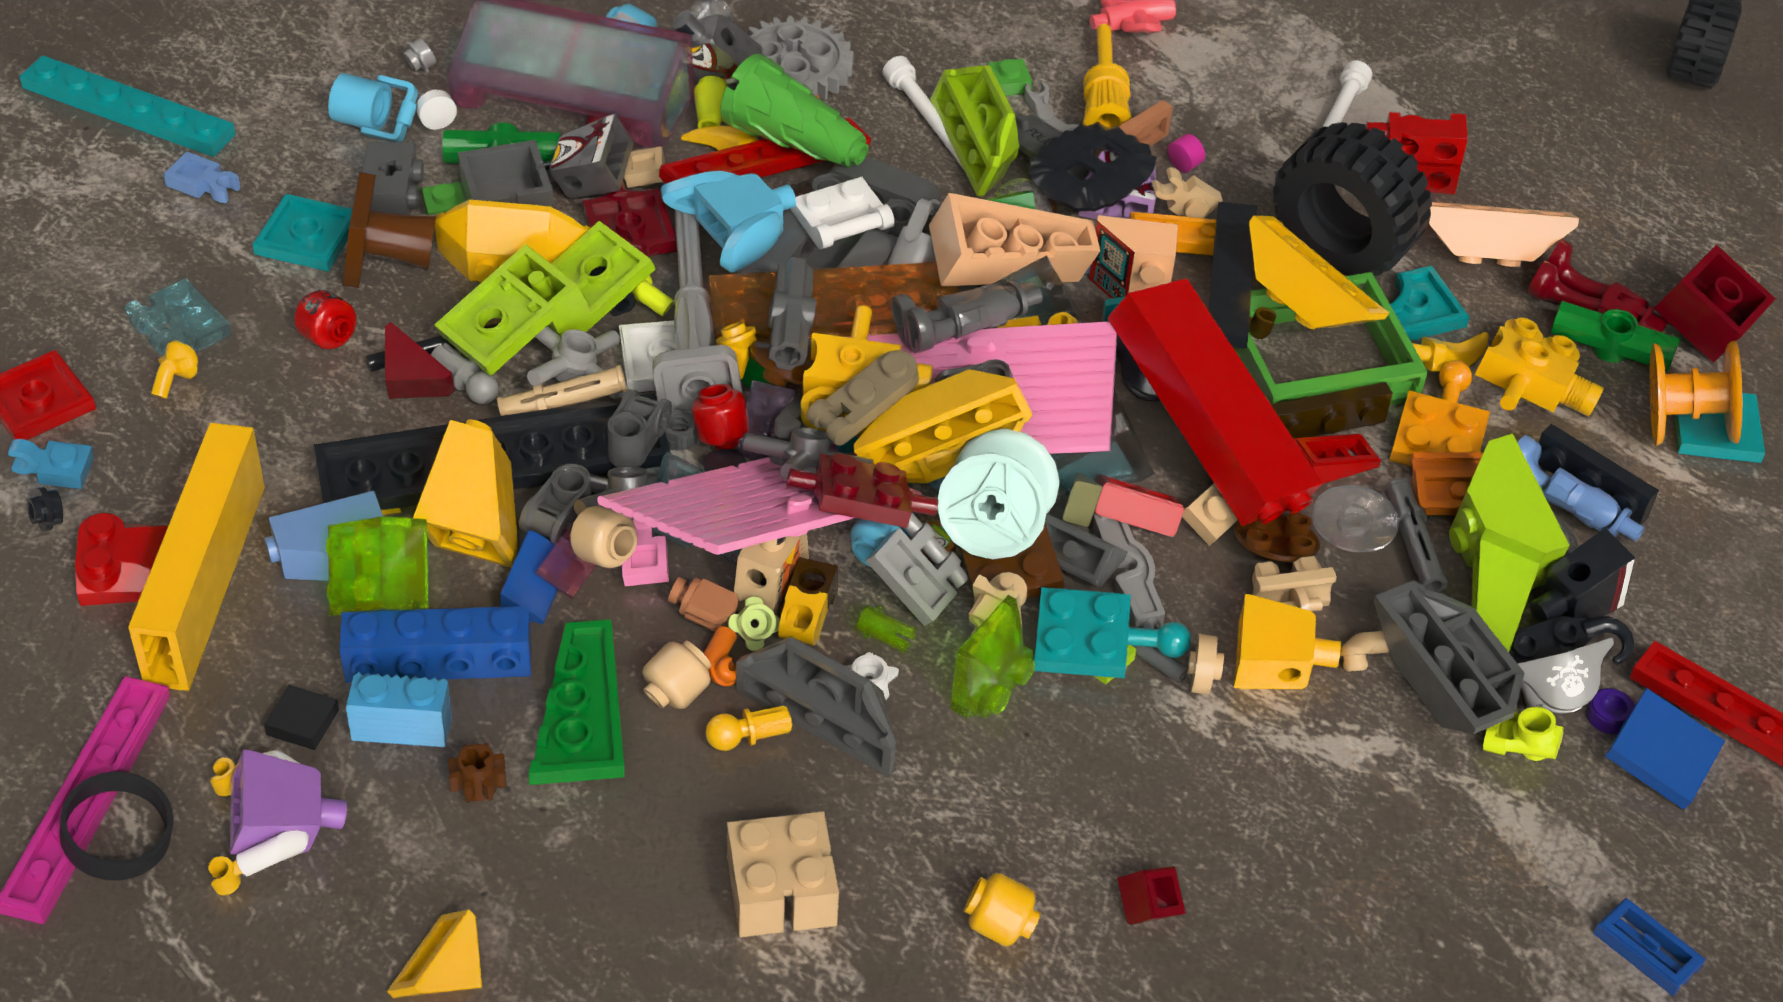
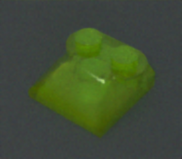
M1007 595L957 651L951 710L965 718L981 716L986 719L993 713L999 715L1006 707L1011 692L1018 684L1024 686L1035 670L1036 662L1032 660L1033 650L1023 645L1021 620L1016 598Z

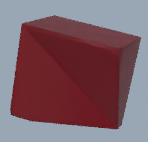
M1175 866L1142 870L1117 878L1126 921L1129 925L1186 914Z

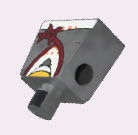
M685 10L679 13L673 21L672 26L678 33L672 49V57L694 87L701 78L706 76L720 77L726 81L727 85L739 82L731 76L740 64L751 55L762 54L763 47L724 15L714 14L698 20L690 11Z
M612 114L563 134L559 138L553 159L543 161V167L546 169L550 184L557 182L564 194L571 199L615 192L620 190L634 141L617 115Z

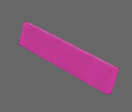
M124 676L0 893V914L45 924L76 868L64 854L59 838L61 811L67 796L78 784L92 776L106 772L129 773L171 697L168 686ZM118 791L104 792L91 796L81 802L70 814L67 820L69 834L83 851L88 847Z

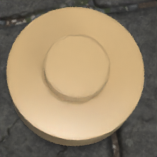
M1198 634L1195 651H1190L1187 673L1191 674V693L1209 695L1213 680H1221L1224 653L1217 652V636Z

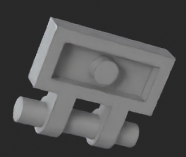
M912 512L908 527L903 528L909 536L907 537L900 528L890 532L865 561L925 626L932 623L958 594L948 583L947 579L956 588H959L969 579V575L959 565L961 560L953 551L947 552L933 536L935 534L934 529L926 521L921 523ZM921 549H922V550L928 555V557L935 563L934 566H933V565L931 564V562L923 555V553L920 551Z

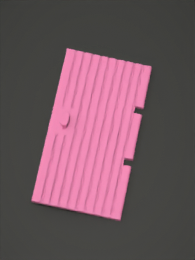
M1110 322L981 329L958 339L951 337L936 344L932 349L916 354L911 350L910 345L906 346L903 344L899 334L870 335L867 337L869 341L901 345V351L911 354L916 363L933 365L931 384L935 383V378L942 371L954 368L959 369L993 359L1002 360L1009 365L1013 377L1016 379L1032 410V417L1028 422L1024 423L1020 432L1028 434L1043 444L1049 454L1110 451L1117 333ZM835 444L829 447V450L838 452ZM855 452L847 453L850 455L857 456Z
M770 457L741 463L738 468L728 466L669 480L668 484L659 482L599 496L597 499L598 504L603 507L612 508L611 510L623 513L624 516L634 518V520L641 523L646 522V525L650 527H658V530L664 533L669 532V535L676 538L681 537V540L685 542H693V545L705 548V550L716 555L786 536H800L807 534L808 530L854 518L820 511L818 499L812 491L790 486L786 487L787 480L783 479L780 474L782 466L773 464L770 461ZM909 488L913 491V494L922 495V492Z

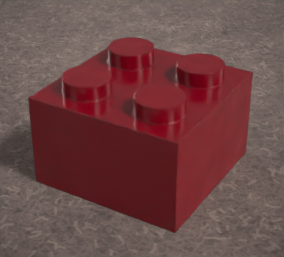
M1716 244L1654 309L1668 321V324L1675 327L1699 352L1703 353L1714 363L1725 353L1727 344L1732 341H1738L1776 298Z

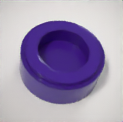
M1611 688L1600 689L1589 702L1586 715L1589 722L1596 729L1608 734H1618L1635 704L1628 695L1619 690Z

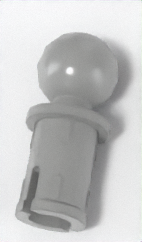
M444 343L443 346L440 344L431 353V356L452 372L454 387L459 391L466 390V394L471 401L477 404H489L498 395L499 385L493 375H488L486 372H480L479 366L473 361L465 359L449 344Z

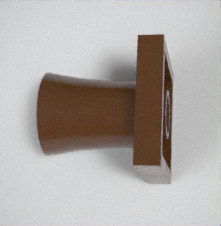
M359 172L349 226L343 286L359 288L365 254L407 262L428 270L436 214H401L372 210L376 175Z

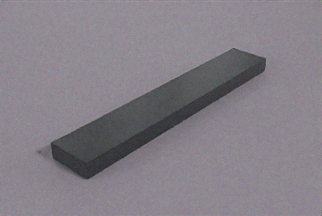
M1218 202L1208 311L1232 347L1245 349L1247 348L1254 261L1249 221L1253 215L1257 216V205Z

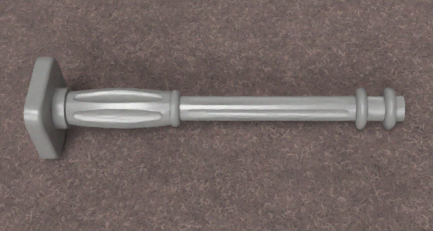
M674 209L680 288L674 297V335L677 350L666 351L657 355L653 360L652 371L657 400L659 402L661 399L670 400L672 402V411L683 410L692 413L693 401L699 397V392L708 386L728 384L732 389L738 390L742 394L743 392L735 351L731 347L716 345L715 331L710 309L711 298L708 291L703 288L699 222L696 220V215Z

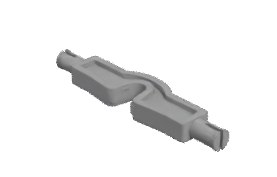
M1095 513L1092 528L1096 537L1128 551L1118 568H1130L1132 570L1118 574L1115 577L1114 587L1116 593L1131 594L1129 618L1134 628L1159 629L1164 622L1165 610L1154 587L1155 564L1151 554L1141 543L1134 539L1127 523Z

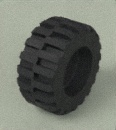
M1340 122L1315 131L1278 170L1275 177V186L1273 187V202L1278 203L1275 206V214L1278 221L1282 220L1283 226L1341 274L1345 273L1347 276L1372 272L1374 277L1392 269L1424 234L1431 218L1430 190L1425 189L1428 186V181L1424 171L1419 172L1416 167L1418 161L1412 153L1407 155L1401 149L1403 144L1394 138L1391 141L1384 136L1385 132L1380 129L1372 128L1368 130L1366 129V124L1350 123L1347 125L1345 122ZM1335 185L1353 194L1362 203L1369 217L1351 208L1341 198Z

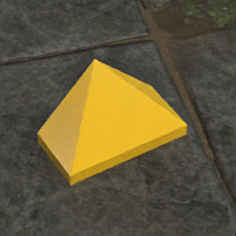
M469 909L441 915L387 992L393 998L482 988L476 916Z

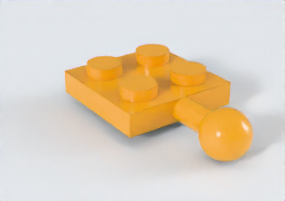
M1451 361L1442 367L1439 373V381L1444 388L1441 399L1408 391L1389 461L1410 466L1409 459L1413 452H1480L1490 411L1458 403L1460 393L1465 391L1472 382V372L1469 366L1461 361Z

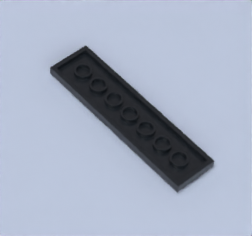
M654 393L639 395L656 401ZM622 398L476 420L491 427L492 432L511 461L513 490L544 485L553 472L565 464L581 465L590 474L598 476L608 475L609 470L617 468L608 458L607 424L620 405ZM448 424L314 444L323 503L374 491L381 510L418 505ZM665 432L658 438L645 462L639 466L640 468L647 469L671 465V451Z

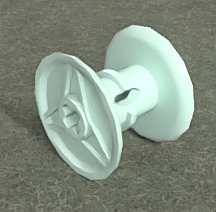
M1004 428L978 435L966 443L956 458L955 466L951 468L940 484L938 512L941 525L955 544L972 555L989 559L1017 555L1032 546L1043 530L1046 513L1048 514L1056 502L1060 481L1055 461L1043 444L1026 433Z

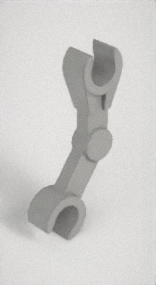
M1042 82L1041 93L1031 91L1030 84L1027 83L1024 101L1035 112L1038 119L1060 133H1063L1065 130L1073 131L1078 126L1077 124L1067 125L1056 118L1053 112L1050 111L1048 106L1049 86L1045 82Z

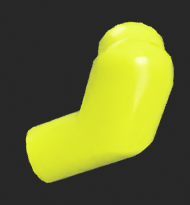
M650 275L631 291L635 300L645 304L662 317L667 314L674 303L673 299L652 285Z

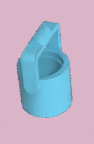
M342 73L336 78L331 88L328 103L329 116L333 121L360 127L362 135L387 142L401 143L407 128L411 127L417 108L415 103L418 97V90L410 82L383 75H378L375 81ZM390 87L407 90L405 99L400 106L393 134L380 131L386 124L391 110L392 91Z

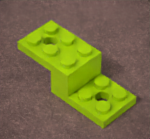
M598 221L552 263L548 262L528 245H523L436 322L434 326L443 338L488 375L492 376L546 326L550 327L561 337L568 330L587 332L656 269L650 258L601 221ZM596 267H607L602 274L589 276L590 272ZM502 318L497 326L489 329L484 328L489 320Z

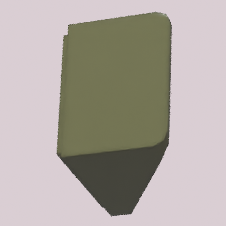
M1077 472L1061 519L1065 522L1088 527L1102 486L1084 474Z

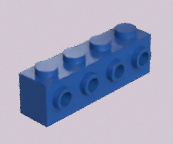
M529 606L342 612L339 649L345 683H352L353 676L358 672L363 676L367 673H370V675L379 674L382 677L388 674L391 678L395 675H398L400 678L407 675L410 679L416 676L417 678L426 677L428 680L434 677L437 680L443 678L530 677L532 639Z

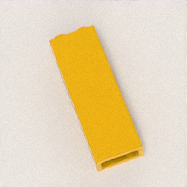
M210 423L128 626L141 677L144 681L165 685L169 689L189 691L265 489L253 427Z

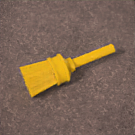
M1101 24L1097 27L1098 65L1090 68L1083 79L1084 100L1086 102L1083 124L1089 126L1100 122L1108 128L1120 126L1132 119L1128 104L1130 80L1124 68L1113 64L1111 27L1108 24Z

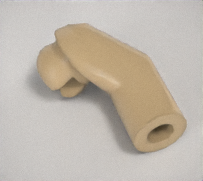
M1383 631L1357 633L1340 650V656H1343L1344 659L1343 668L1347 672L1366 670L1368 667L1366 655L1390 653Z

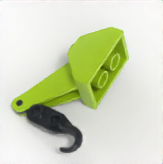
M1513 433L1490 440L1449 530V538L1453 549L1457 553H1461L1467 566L1472 568V607L1517 664L1575 650L1587 645L1596 635L1603 633L1616 635L1622 643L1620 653L1612 659L1613 663L1618 665L1626 661L1633 653L1635 644L1633 634L1626 624L1613 617L1598 616L1586 619L1560 616L1517 630L1531 589L1545 585L1549 568L1564 557L1570 545Z

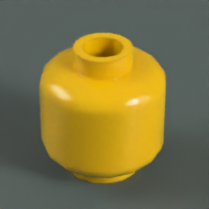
M994 873L987 880L980 877L963 911L969 914V926L972 930L1006 947L1015 943L1019 936L1028 939L1033 933L1041 915V912L1033 909L1036 901L1035 892L1031 888L1001 873Z

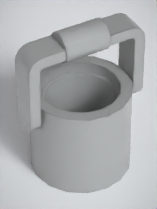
M922 198L917 202L908 225L903 226L884 269V271L897 278L932 291L939 273L932 238L930 235L923 233L922 230L929 214L934 217L942 205L941 202L936 199L928 201Z

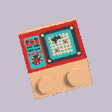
M1098 215L1096 235L1100 252L1090 266L1089 280L1111 299L1122 298L1130 292L1170 283L1176 256L1178 225Z

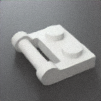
M863 177L795 197L796 206L791 208L792 213L819 249L831 247L836 240L875 228L885 230L894 226V216L891 208L887 204L883 205Z

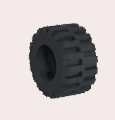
M1689 0L1668 64V78L1712 89L1718 83L1742 12L1741 0Z

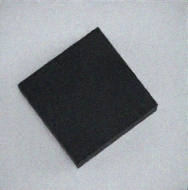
M288 685L264 723L266 735L315 750L339 711L338 701L331 697Z

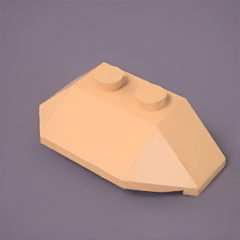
M1432 202L1430 207L1431 218L1428 225L1446 248L1458 256V261L1480 264L1482 263V258L1497 259V264L1520 267L1521 261H1535L1578 226L1579 218L1568 212Z

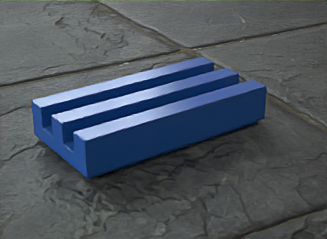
M1627 897L1597 924L1593 933L1671 996H1674L1680 987L1685 985L1692 975L1702 968L1706 960ZM1621 917L1625 918L1628 922L1634 925L1637 929L1644 933V935L1640 934L1637 930H1635L1628 923L1622 920ZM1660 947H1662L1664 950H1666L1669 954H1671L1673 957H1675L1678 961H1680V962H1681L1682 964H1684L1685 966H1684V967L1681 966L1678 962H1676V961H1675L1674 959H1672L1669 955H1667L1665 952H1663V951L1660 949Z

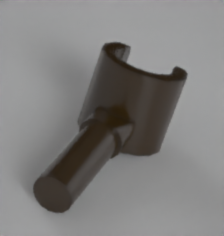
M1257 308L1253 317H1250L1249 333L1256 339L1266 338L1274 326V321L1277 317L1276 313L1269 308Z

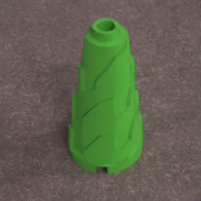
M760 53L751 55L740 64L731 76L738 80L739 83L735 90L728 86L725 88L720 107L721 117L725 123L750 135L761 136L780 146L792 147L813 158L825 159L848 168L854 164H861L866 158L869 145L866 144V138L863 136V133L850 125L847 120L840 117V112L813 95V90L784 72V68L772 59Z

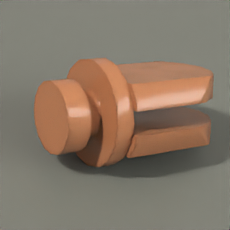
M681 577L677 578L670 591L668 601L676 605L682 602L679 614L684 615L685 619L713 632L719 626L728 627V619L731 615L736 614L738 606L736 593L704 578L702 580L699 578L693 579L690 586H687V580Z

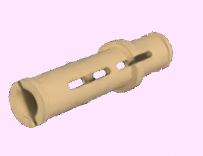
M618 365L615 368L579 376L548 386H543V384L533 386V390L503 398L499 397L497 398L500 415L505 416L587 402L615 393L626 392L627 386L622 368Z

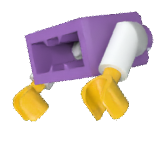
M243 749L237 765L229 758L223 757L218 759L213 766L216 776L210 779V783L217 795H231L230 854L237 856L233 862L223 856L211 860L208 870L213 878H217L212 881L211 885L217 894L229 895L238 889L241 883L240 874L243 873L248 877L278 862L309 851L320 827L343 828L347 814V802L345 800L322 798L321 773L316 768L300 764L280 750L258 753Z

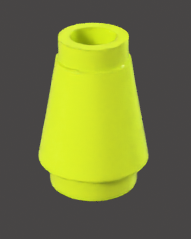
M703 77L694 87L693 93L698 128L720 126L722 123L720 107L725 88L728 85L720 77Z

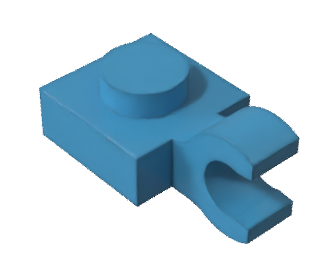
M14 439L8 451L9 456L15 457L11 467L13 472L18 474L35 473L37 474L38 484L76 489L83 488L94 459L92 446L48 441L46 449L43 450L28 440Z

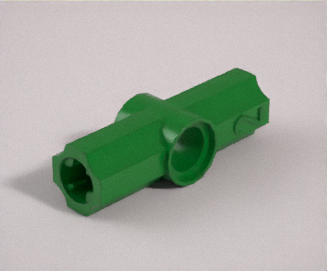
M505 122L495 123L487 131L443 130V163L459 164L458 152L536 140L542 160L546 161L553 159L561 134L560 132H522L514 125Z
M1562 301L1551 330L1553 335H1562L1572 341L1592 347L1594 354L1599 359L1610 363H1618L1628 358L1650 366L1652 344H1658L1662 348L1665 371H1669L1680 338L1638 325L1636 318L1625 310L1612 309L1602 314Z

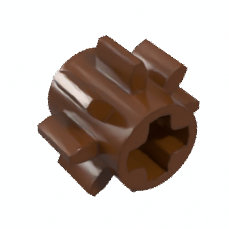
M486 742L483 745H462L463 749L458 754V758L448 759L450 774L448 777L451 792L461 790L462 794L466 797L467 803L486 799L491 801L497 787L503 788L507 785L506 772L504 771L506 769L504 754L498 753L494 755Z

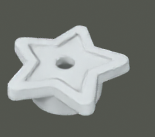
M867 652L865 655L855 659L852 665L845 666L864 677L872 676L873 679L869 680L883 690L885 700L889 697L887 684L896 678L899 673L898 668L887 666V663L881 657L873 655L871 652Z

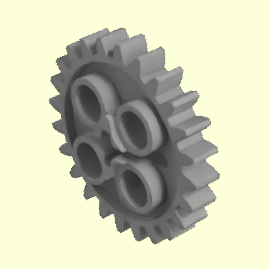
M788 16L787 22H781L777 17H773L772 25L760 21V30L754 27L748 28V35L763 47L762 55L772 59L784 68V72L813 90V95H819L820 98L826 100L828 99V91L838 94L839 85L846 86L848 77H852L853 51H850L851 43L844 41L843 33L834 34V26L832 25L823 29L821 28V20L808 24L807 17H803L800 22H795L792 16Z

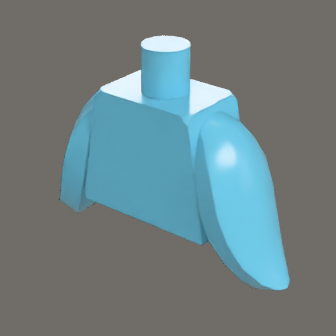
M724 171L704 172L662 185L660 189L663 202L669 207L683 213L696 215V220L723 249L720 266L731 273L756 262L773 247L783 232V211L796 206L795 194L789 185H783L771 190L757 174L752 173L739 176Z

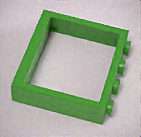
M1372 272L1345 277L1389 312L1384 320L1365 322L1388 366L1275 384L1249 333L1247 348H1234V350L1270 404L1383 382L1388 384L1393 393L1390 405L1405 403L1409 390L1422 394L1428 371ZM1267 289L1251 291L1250 317H1253L1257 308L1265 307L1276 313L1277 317L1274 324L1297 321L1294 317L1296 313L1287 305H1282L1272 300L1265 292Z

